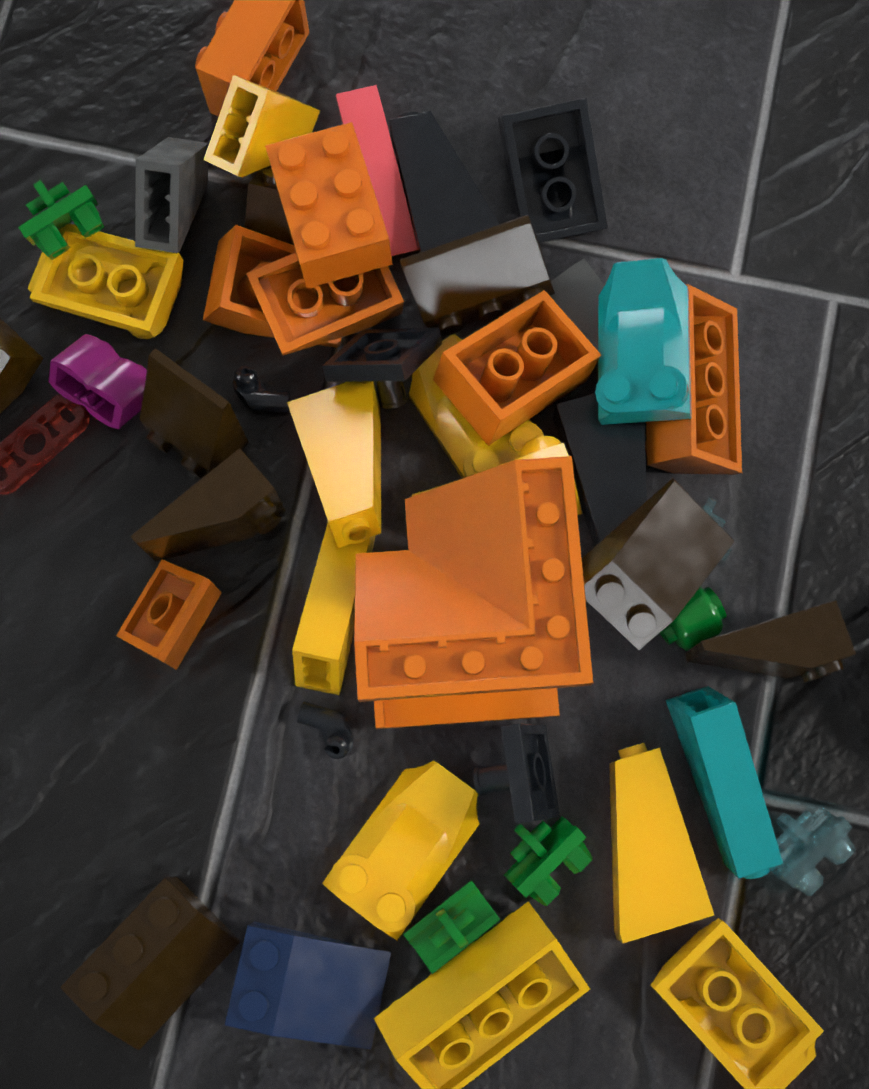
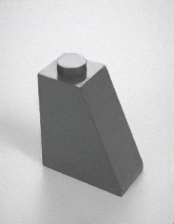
M167 137L136 159L135 247L172 253L180 252L208 185V162L204 160L209 143Z

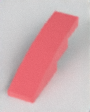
M377 85L336 94L342 124L353 123L389 236L391 256L417 251L418 247Z

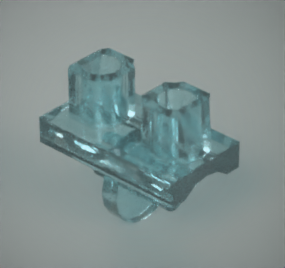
M820 807L813 815L805 810L796 820L786 813H782L776 822L784 832L776 840L783 864L770 868V873L807 896L813 895L823 885L824 877L815 868L818 862L826 856L829 861L838 865L844 863L856 851L847 835L853 827L844 817H836L823 807Z

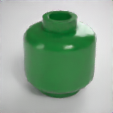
M700 586L676 619L662 630L660 635L668 645L676 642L682 649L690 651L691 648L701 641L717 637L722 632V620L727 617L726 611L720 599L710 587L707 586L703 589Z

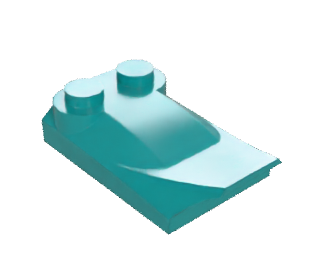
M655 258L616 262L612 267L605 286L598 295V351L601 354L598 360V383L595 391L598 402V420L601 425L692 419L688 286L676 276L666 259Z

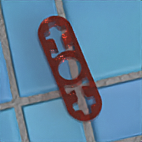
M58 394L0 443V466L6 468L5 471L8 475L6 480H0V495L16 491L87 428L90 414L83 405L76 404ZM67 408L73 411V415L76 417L74 421L68 423V421L62 420L63 417L60 414L62 409ZM47 421L59 433L58 436L54 437L44 426ZM31 434H43L46 440L43 450L34 455L26 454L23 449L25 439ZM12 451L26 462L22 467L9 455Z

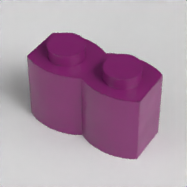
M84 334L51 360L48 382L68 400L83 405L90 414L103 424L114 429H120L142 408L147 370L131 360L120 358L114 348L106 341H102L89 334Z

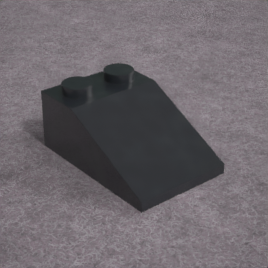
M587 98L499 117L498 123L518 218L525 215L529 216L539 243L607 229L608 225Z

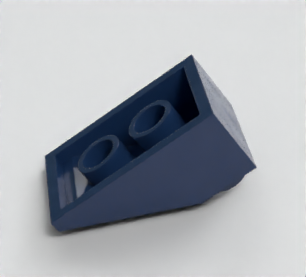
M259 922L247 925L225 1026L276 1037L371 1049L376 1029V1022L373 1018L379 1014L392 951Z

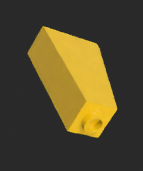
M345 382L287 402L337 548L349 544H358L369 537L381 534V408L374 382Z
M329 522L327 523L292 649L295 685L297 687L340 695L355 628L356 554L372 553L376 535L369 537L361 543L337 548Z
M645 743L618 750L620 760L609 763L614 932L616 939L621 943H627L714 916L661 750L657 748L647 751Z

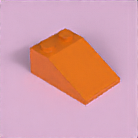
M235 225L218 241L203 321L244 334L275 338L246 273L295 253L294 245ZM342 337L319 345L337 348L341 345Z
M295 252L246 273L283 356L360 332L402 314L404 300L388 266L306 288Z

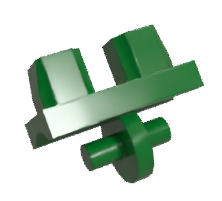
M39 180L33 185L40 196L26 204L32 215L36 216L18 228L33 246L36 244L42 252L53 260L70 248L59 231L62 227L73 221L84 238H87L102 230L105 226L96 208L99 203L86 185L68 195L70 192L63 181L48 190L44 183Z
M563 816L551 828L542 820L531 832L522 824H519L514 829V832L522 841L510 852L517 862L504 876L525 898L530 896L542 905L548 906L559 895L561 887L550 874L561 863L573 874L581 872L592 861L593 857L583 842L587 837L578 827L573 826Z
M470 880L403 933V935L433 974L501 919L472 880Z

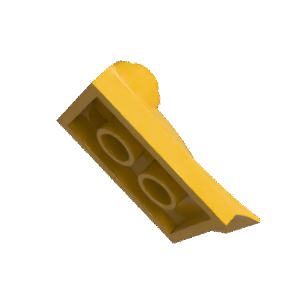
M70 223L59 229L70 248L53 260L44 252L41 253L27 288L31 292L30 299L38 304L129 330L133 336L139 339H150L160 334L167 324L181 287L184 260L180 253L135 247L134 240L100 231L84 238L77 226Z
M455 334L444 339L442 345L412 374L409 397L461 478H465L519 458V452L528 441L538 436H544V434L529 419L488 446L433 381L442 353L462 341Z
M434 760L423 766L405 769L341 858L334 864L322 884L378 929L398 940L480 824L477 815L478 793Z
M719 918L698 931L663 965L650 985L744 1089H785L816 1057V1039L824 1030L731 928Z

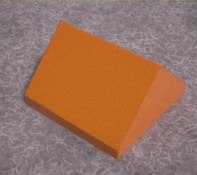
M162 559L116 636L177 670L222 592L206 577Z

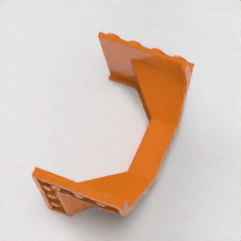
M572 456L513 460L405 499L408 550L356 554L354 645L357 696L359 702L374 701L376 729L560 716L557 688L591 686L593 684Z

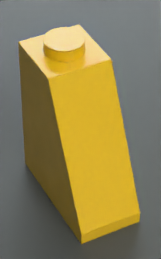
M233 75L204 160L239 177H245L270 166L265 146L312 133L320 110L287 95Z

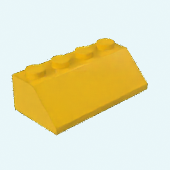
M528 901L478 940L468 945L465 950L436 972L431 973L428 978L400 999L394 1001L387 1009L373 1019L396 1061L421 1089H462L583 996L590 988L560 943Z

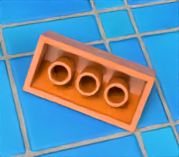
M686 284L689 290L692 419L646 422L647 440L645 442V452L647 455V465L673 474L742 473L737 308Z

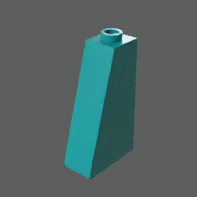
M709 686L667 699L666 703L724 865L738 879L742 877L745 879H755L768 874L770 868L783 864L736 702Z

